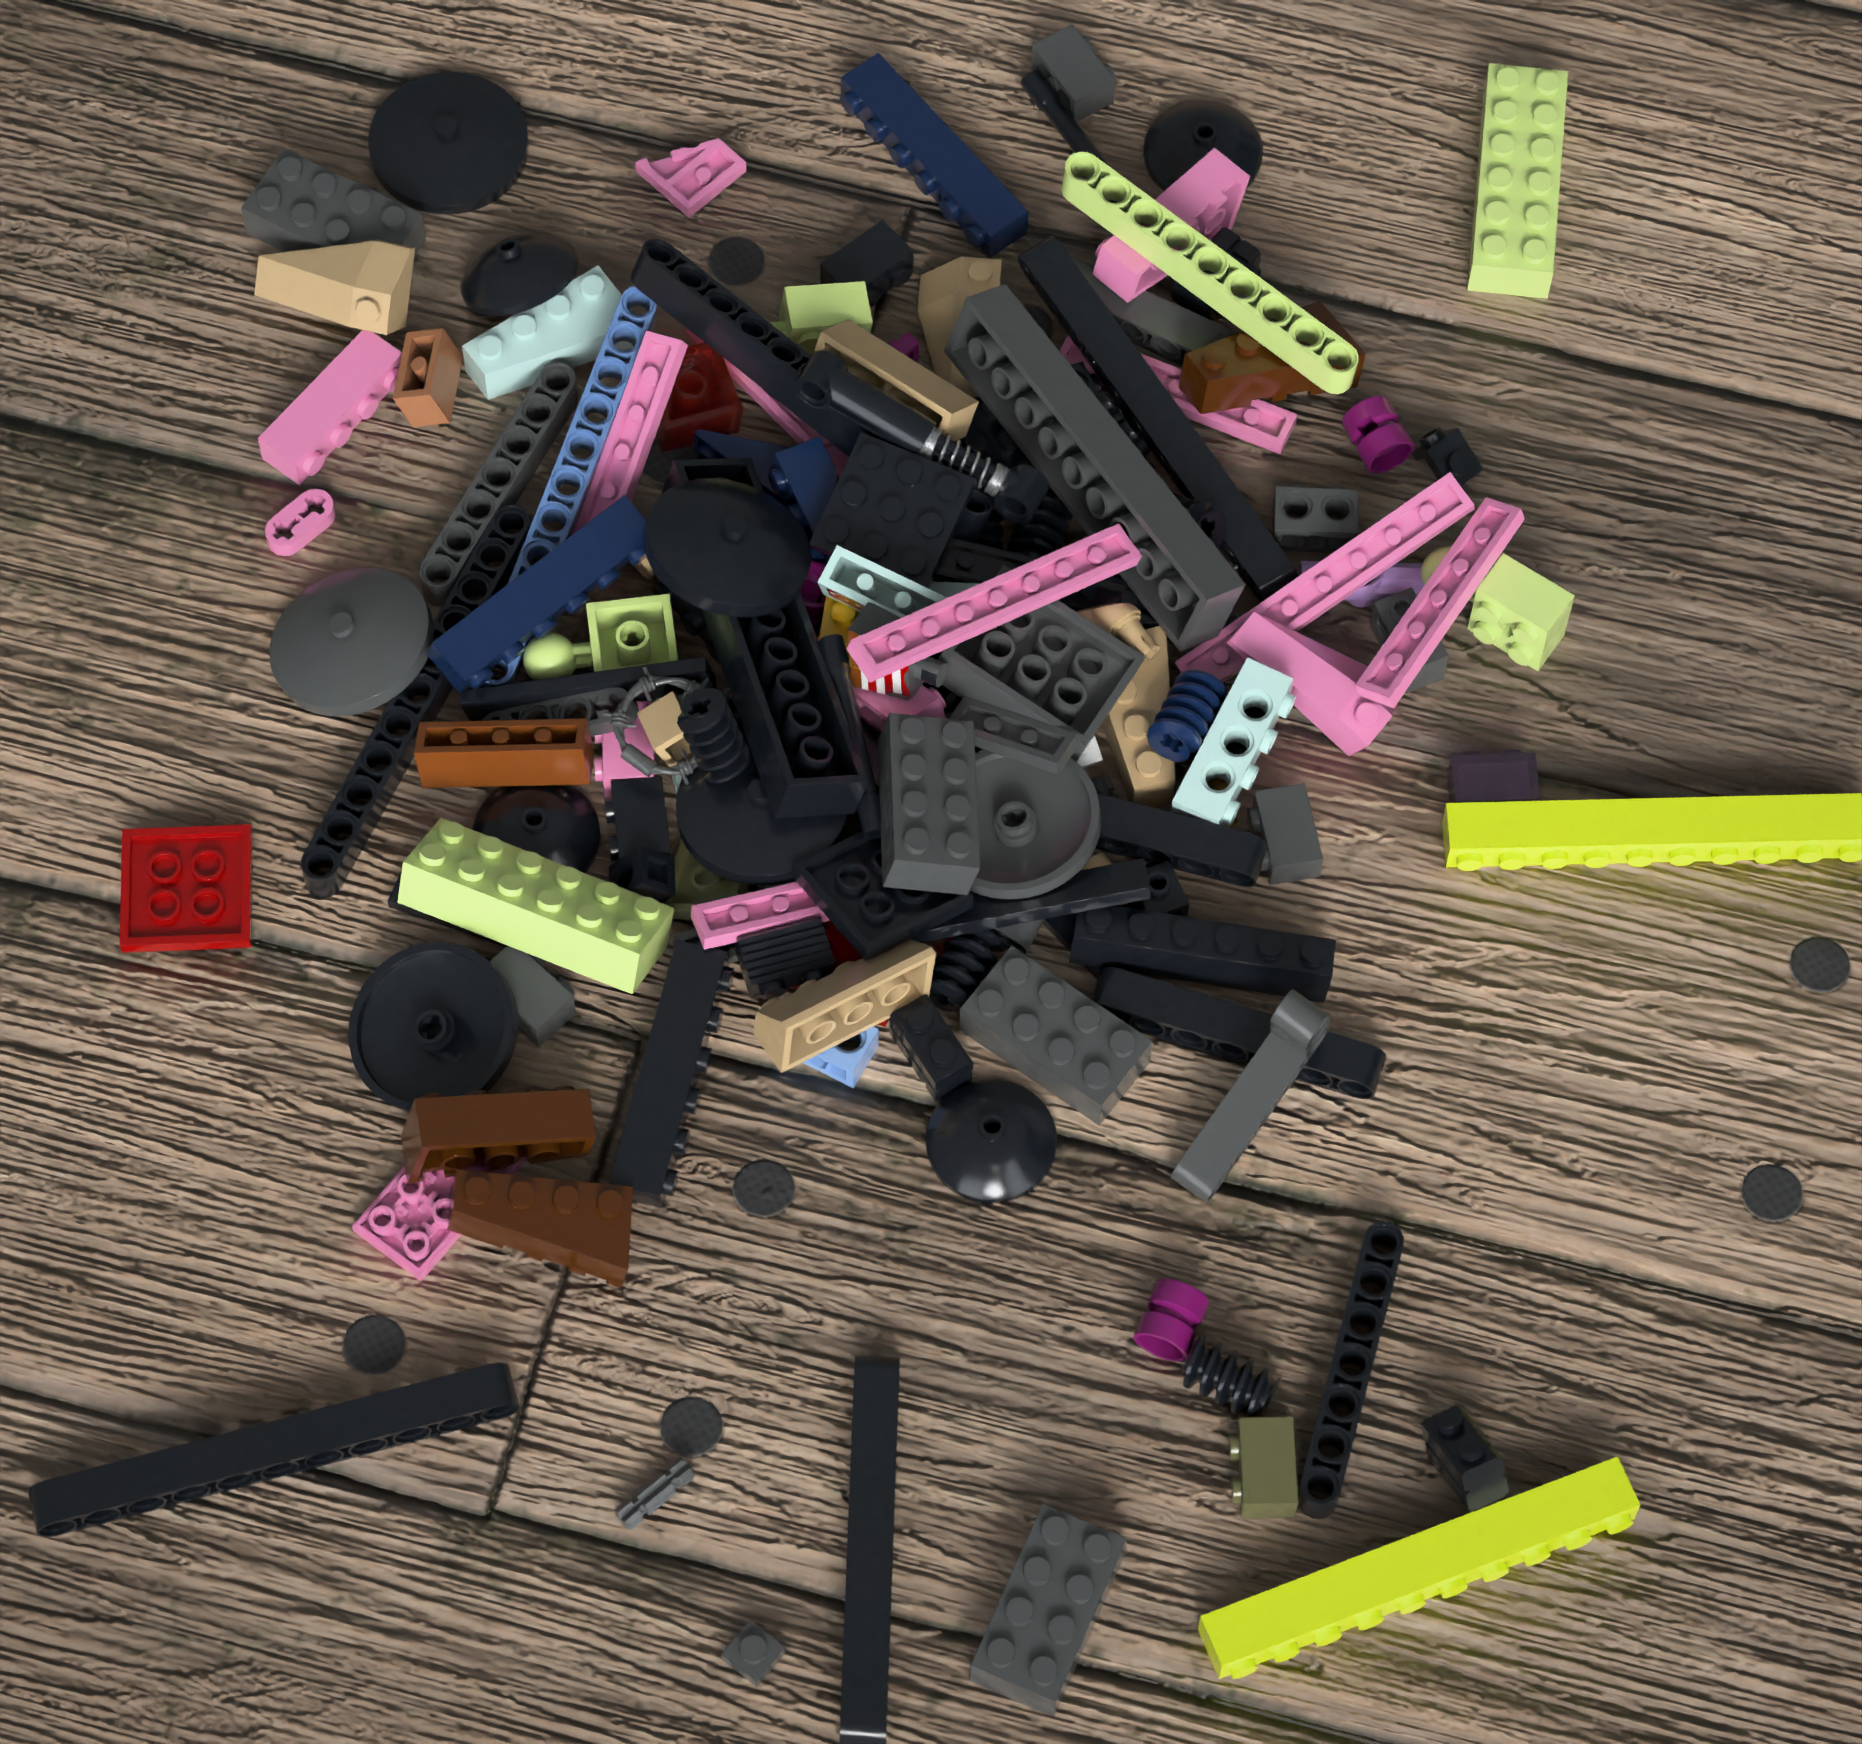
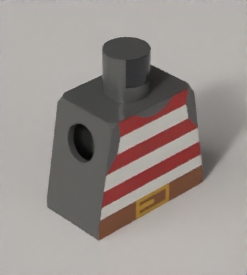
M868 602L847 629L848 645L852 639L898 620L901 617ZM849 654L852 686L904 700L913 698L924 682L940 687L948 673L947 663L929 656L870 683Z

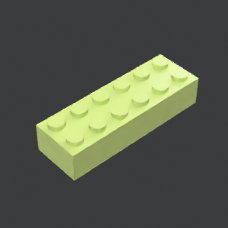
M1489 63L1483 94L1468 291L1548 299L1554 271L1568 71Z
M443 818L437 821L403 861L397 903L630 994L634 993L667 949L674 913L673 907L660 903L653 898L639 895L621 888L612 882L603 881L580 872L576 868L559 864L541 857L537 853L523 850L505 843L496 837L487 836L464 827L457 822L448 821Z

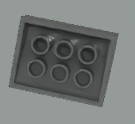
M1003 565L996 576L1006 573L1011 569ZM1056 600L943 650L938 660L948 664V673L942 685L962 699L964 696L1077 733L1079 746L1071 756L1077 762L1146 657L1067 605Z

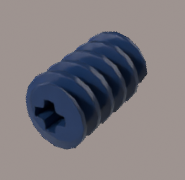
M1200 670L1181 672L1176 677L1167 698L1163 701L1160 711L1156 714L1154 723L1148 729L1147 739L1153 750L1166 759L1182 763L1189 758L1190 753H1195L1199 750L1202 739L1206 737L1208 728L1213 724L1215 715L1218 714L1221 708V703L1227 697L1228 692L1225 685L1218 678Z

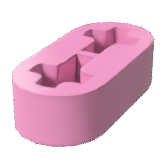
M321 489L307 490L274 515L265 527L267 544L270 550L281 556L293 555L326 530L335 519V509L330 494ZM312 505L317 509L323 507V513L319 515L314 511L309 514L308 508ZM282 530L284 533H289L291 531L292 538L287 539L282 536L278 539L277 532Z

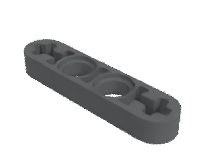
M612 687L496 710L487 714L482 721L534 720L540 716H547L548 719H569L575 710L586 708L587 714L585 718L588 720L590 734L595 736L614 732L613 726L610 725L612 717L602 716L603 712L611 713L615 711L617 704L625 698L628 692L621 687ZM634 699L630 701L626 711L628 715L627 723L631 724L635 722L639 712L638 704Z

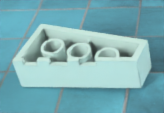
M596 266L572 280L559 294L545 303L513 315L464 344L462 350L465 371L484 396L490 400L532 386L541 370L551 363H566L574 370L576 366L597 359L622 294L601 268ZM632 307L628 309L632 314L638 315ZM621 341L614 345L622 351L634 348L631 343Z

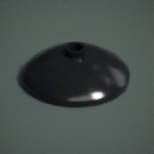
M1191 100L1168 108L1153 121L1144 141V162L1150 177L1165 191L1212 149L1216 148L1250 175L1247 189L1254 182L1260 171L1263 145L1255 125L1236 108L1212 100ZM1200 135H1207V136H1210V137H1209V138H1202V137H1200Z
M525 234L509 237L492 245L471 263L461 281V294L464 302L471 310L483 315L500 316L523 312L545 303L566 288L577 272L579 265L575 249L568 241L553 235Z
M572 785L501 786L483 802L476 814L472 829L487 836L496 837L505 843L523 850L537 853L541 857L559 864L576 868L583 873H586L592 865L600 845V825L596 811L588 798ZM533 818H538L542 821L537 826H531L527 823Z
M981 1079L968 1082L953 1089L937 1104L927 1125L926 1151L933 1171L951 1191L976 1202L1002 1203L1026 1195L1044 1180L1052 1167L1056 1155L1057 1133L1049 1110L1033 1092L1011 1081ZM989 1124H994L1000 1130L997 1133L990 1134L984 1128Z

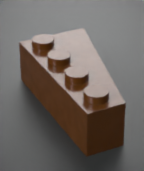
M1320 300L1301 307L1357 350L1359 356L1353 383L1349 389L1357 388L1366 355L1365 352ZM1275 318L1270 320V321L1278 322V320L1275 319ZM1244 331L1185 353L1178 386L1200 414L1251 406L1252 400L1262 398L1270 399L1271 402L1286 400L1287 395L1303 391H1308L1309 395L1325 393L1324 390ZM1302 341L1299 342V343L1302 344V345H1306V346H1310V345H1311V344H1309V343H1307V342H1302ZM1331 366L1335 369L1343 370V368L1340 366Z
M558 1086L550 1091L532 1092L528 1088H517L501 1094H489L486 1091L476 1090L468 1092L463 1096L447 1097L442 1093L425 1094L420 1098L414 1099L401 1133L407 1184L423 1181L422 1173L444 1170L445 1178L453 1177L456 1169L462 1170L472 1165L483 1163L490 1168V1171L504 1169L516 1163L521 1157H527V1161L530 1164L586 1156L589 1154L596 1139L589 1089H575L572 1086Z
M456 1169L450 1190L447 1230L500 1248L507 1246L525 1252L526 1257L541 1262L543 1259L569 1267L568 1271L583 1276L587 1273L607 1280L606 1284L621 1288L629 1265L633 1187Z

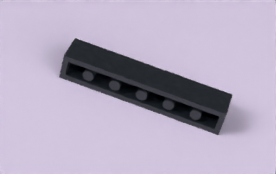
M1109 906L1076 913L1069 963L1099 968L1116 967L1137 974L1286 996L1291 989H1294L1308 1000L1325 1002L1332 979L1336 940L1122 906Z
M676 940L609 1181L610 1185L633 1187V1202L663 1208L666 1195L673 1197L679 1171L673 1169L677 1154L685 1155L690 1130L685 1129L688 1114H696L701 1098V1089L696 1088L700 1073L707 1074L712 1057V1048L707 1047L711 1032H719L723 1017V1008L718 1007L722 992L729 993L733 982L734 968L729 967L727 951L714 948L704 950L703 946Z

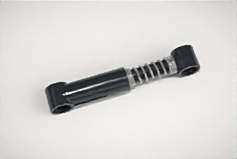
M824 350L814 351L793 384L795 396L806 406L820 410L829 408L894 446L917 455H922L925 458L928 457L929 460L934 458L941 465L945 464L951 469L976 478L978 489L984 486V491L995 497L994 505L1001 516L1011 522L1018 524L1028 523L1033 518L1048 491L1049 483L1047 478L1036 468L1021 464L1016 465L1010 470L1000 463L994 465L990 463V457L986 459L981 458L980 451L974 454L970 451V446L966 448L960 446V440L956 442L950 440V434L944 437L941 435L942 430L936 428V421L848 372L844 361L834 353Z

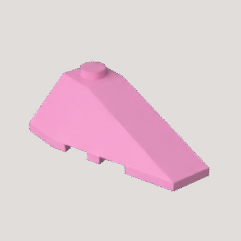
M1255 611L1247 617L1226 642L1245 661L1247 657L1294 678L1291 694L1296 695L1294 706L1348 757L1367 747L1394 714L1396 706L1392 708L1358 695L1355 684L1368 666Z

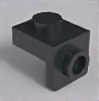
M1438 427L1428 432L1419 439L1422 445L1412 453L1415 460H1426L1438 480L1451 472L1460 486L1483 470V467L1458 428L1442 431Z

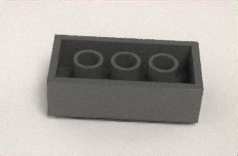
M285 148L280 152L241 207L246 234L283 252L328 247L338 244L360 243L378 239L415 247V256L426 241L422 213Z
M889 713L878 739L883 887L968 895L980 870L974 722Z
M1013 946L1008 949L960 1008V1031L1099 1126L1150 1063L1152 1040Z
M1042 1504L971 1663L970 1682L1054 1717L1124 1559L1127 1538Z

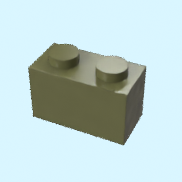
M1293 1417L1239 1418L1236 1433H1229L1230 1460H1238V1476H1231L1232 1503H1240L1241 1518L1295 1517L1298 1506Z

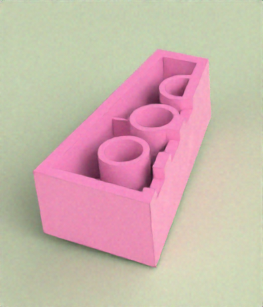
M1214 148L1155 200L1200 234L1211 240L1222 227L1232 229L1250 175ZM1143 223L1139 224V225L1145 226V227H1149V226H1150V225L1143 224ZM1115 235L1104 239L1096 250L1097 260L1092 274L1127 303L1168 276ZM1170 247L1174 250H1182L1178 247Z

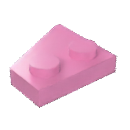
M719 138L700 143L694 148L684 147L670 151L671 157L650 163L647 158H643L635 163L636 172L688 218L747 171L746 161Z

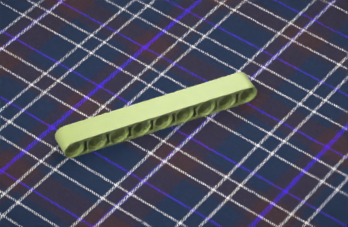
M1081 151L1073 153L1068 157L1065 162L1061 191L1071 204L1322 390L1331 394H1340L1351 387L1359 356L1357 350L1350 343L1095 155ZM1076 177H1084V178H1086V179H1085V180H1082V179H1078V178H1076ZM1107 200H1114L1119 203H1111ZM1143 223V224H1147V225H1150V226H1149V227H1145V226H1141V225H1139V224ZM1170 247H1178L1182 250H1174ZM1204 270L1211 271V272H1213L1214 274H1207V273H1205V272H1203V271H1204ZM1234 294H1242L1246 296V298H1240L1235 296ZM1267 318H1275L1278 322L1270 321ZM1301 341H1302V342H1307V343H1309V344H1311V345H1310V346H1306V345L1300 344L1299 342H1301ZM1331 366H1340L1343 368V370H1338Z

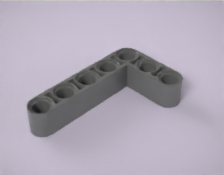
M1294 989L1289 991L1270 1020L1271 1032L1171 1174V1179L1206 1203L1213 1197L1322 1042L1329 1030V1013Z

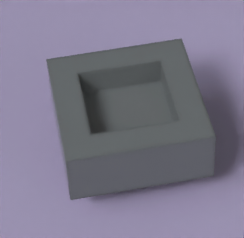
M749 1620L723 1651L721 1660L758 1687L784 1656L786 1647L753 1621Z

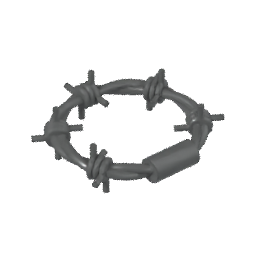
M645 666L643 670L646 676L639 678V682L628 691L616 711L613 713L603 712L602 716L612 717L610 725L613 726L614 734L620 744L622 751L620 757L647 777L651 774L681 775L685 785H687L689 781L686 775L692 774L693 769L698 767L695 757L693 756L688 759L685 751L681 750L680 753L683 759L677 761L676 765L665 768L657 766L658 763L632 744L626 743L624 728H636V724L627 723L628 715L626 711L630 701L643 692L648 702L652 701L649 692L655 690L656 686L671 684L685 690L679 698L680 701H683L686 695L695 690L703 689L709 679L705 678L700 685L696 680L690 681L681 677L652 676Z

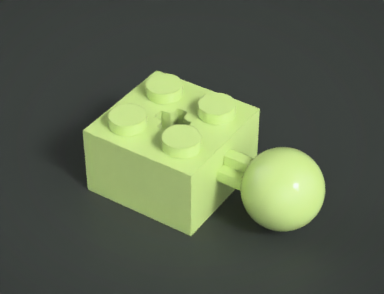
M865 281L784 287L778 321L769 323L810 355L815 350L821 331L848 319L871 333L873 321Z
M1450 546L1437 548L1425 558L1421 567L1423 585L1426 584L1451 548ZM1503 553L1469 599V601L1473 602L1468 630L1473 632L1479 641L1488 645L1493 644L1508 653L1514 662L1522 666L1528 665L1534 670L1539 671L1565 635L1575 595Z
M670 594L586 603L590 642L572 644L565 636L550 632L540 640L536 636L532 638L523 653L524 668L533 680L572 675L575 668L593 666L594 672L676 661L678 660Z

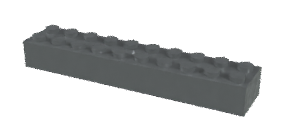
M1003 284L967 297L944 349V353L1033 466L1047 478L1049 486L1089 536L1118 523L1142 557L1136 566L1118 574L1127 582L1130 589L1178 650L1181 652L1218 637L1246 585L1237 571L1231 567L1215 547L1213 541L1207 537L1191 517L1189 511L1183 507L1167 487L1165 481L1159 477L1143 457L1141 451L1131 442L1117 421L1108 413L1093 391L1084 383L1072 368L1070 362L1060 353L1048 338L1046 332L1040 328L1008 286Z

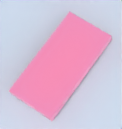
M527 1157L519 1158L516 1163L504 1169L490 1171V1168L483 1163L472 1165L462 1170L514 1175L525 1163ZM404 1166L356 1220L352 1228L353 1232L416 1279L422 1281L461 1236V1234L447 1230L450 1190L454 1176L445 1178L444 1170L422 1173L423 1181L407 1184Z

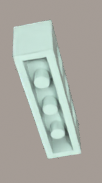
M1247 657L1172 800V813L1222 826L1223 824L1232 825L1241 803L1236 801L1241 789L1249 790L1253 785L1259 771V767L1254 765L1261 752L1264 754L1269 753L1278 734V731L1273 728L1279 716L1286 719L1294 705L1296 695L1291 694L1294 678ZM1249 707H1258L1265 712V715L1254 719L1248 717L1244 711ZM1237 742L1243 744L1247 751L1242 754H1232L1225 747L1230 743ZM1213 778H1220L1226 781L1229 786L1223 790H1213L1207 785V782Z

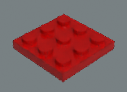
M251 824L122 829L119 942L121 952L251 948L253 844Z

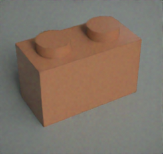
M444 328L406 332L393 400L412 427L448 424L451 421L463 356Z

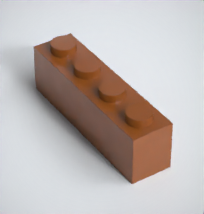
M587 718L419 722L414 756L422 788L590 785L594 749Z

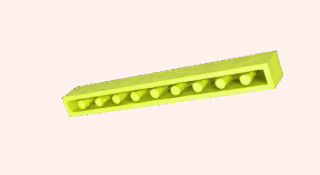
M1862 793L1446 803L1442 819L1445 866L1457 867L1463 871H1473L1488 866H1500L1505 870H1516L1530 865H1542L1548 869H1558L1572 864H1585L1590 868H1600L1614 863H1628V865L1633 867H1643L1655 862H1670L1675 866H1685L1697 861H1713V863L1718 865H1728L1739 860H1755L1760 864H1770L1781 859H1797L1803 863H1812L1823 858H1840L1845 862H1854L1862 859Z
M1617 1456L1200 1616L1198 1632L1218 1678L1221 1679L1228 1675H1231L1233 1679L1242 1678L1258 1669L1257 1664L1270 1659H1274L1275 1663L1289 1660L1300 1653L1299 1648L1314 1642L1319 1647L1328 1645L1338 1640L1342 1636L1341 1632L1356 1626H1358L1359 1630L1372 1628L1380 1624L1384 1620L1383 1616L1397 1610H1400L1401 1614L1411 1613L1426 1604L1425 1600L1439 1594L1443 1598L1455 1596L1467 1589V1583L1483 1578L1484 1582L1494 1581L1509 1572V1567L1522 1562L1526 1566L1538 1564L1550 1557V1551L1566 1546L1567 1550L1577 1549L1592 1540V1535L1607 1530L1608 1534L1621 1532L1633 1524L1632 1520L1635 1519L1641 1504Z

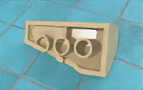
M377 239L360 243L262 254L258 256L254 295L348 327L388 335L406 327L415 247Z
M961 256L921 275L917 315L920 325H922L926 339V348L929 357H931L935 374L969 396L979 397L944 353V349L966 298L1001 285L1002 260Z

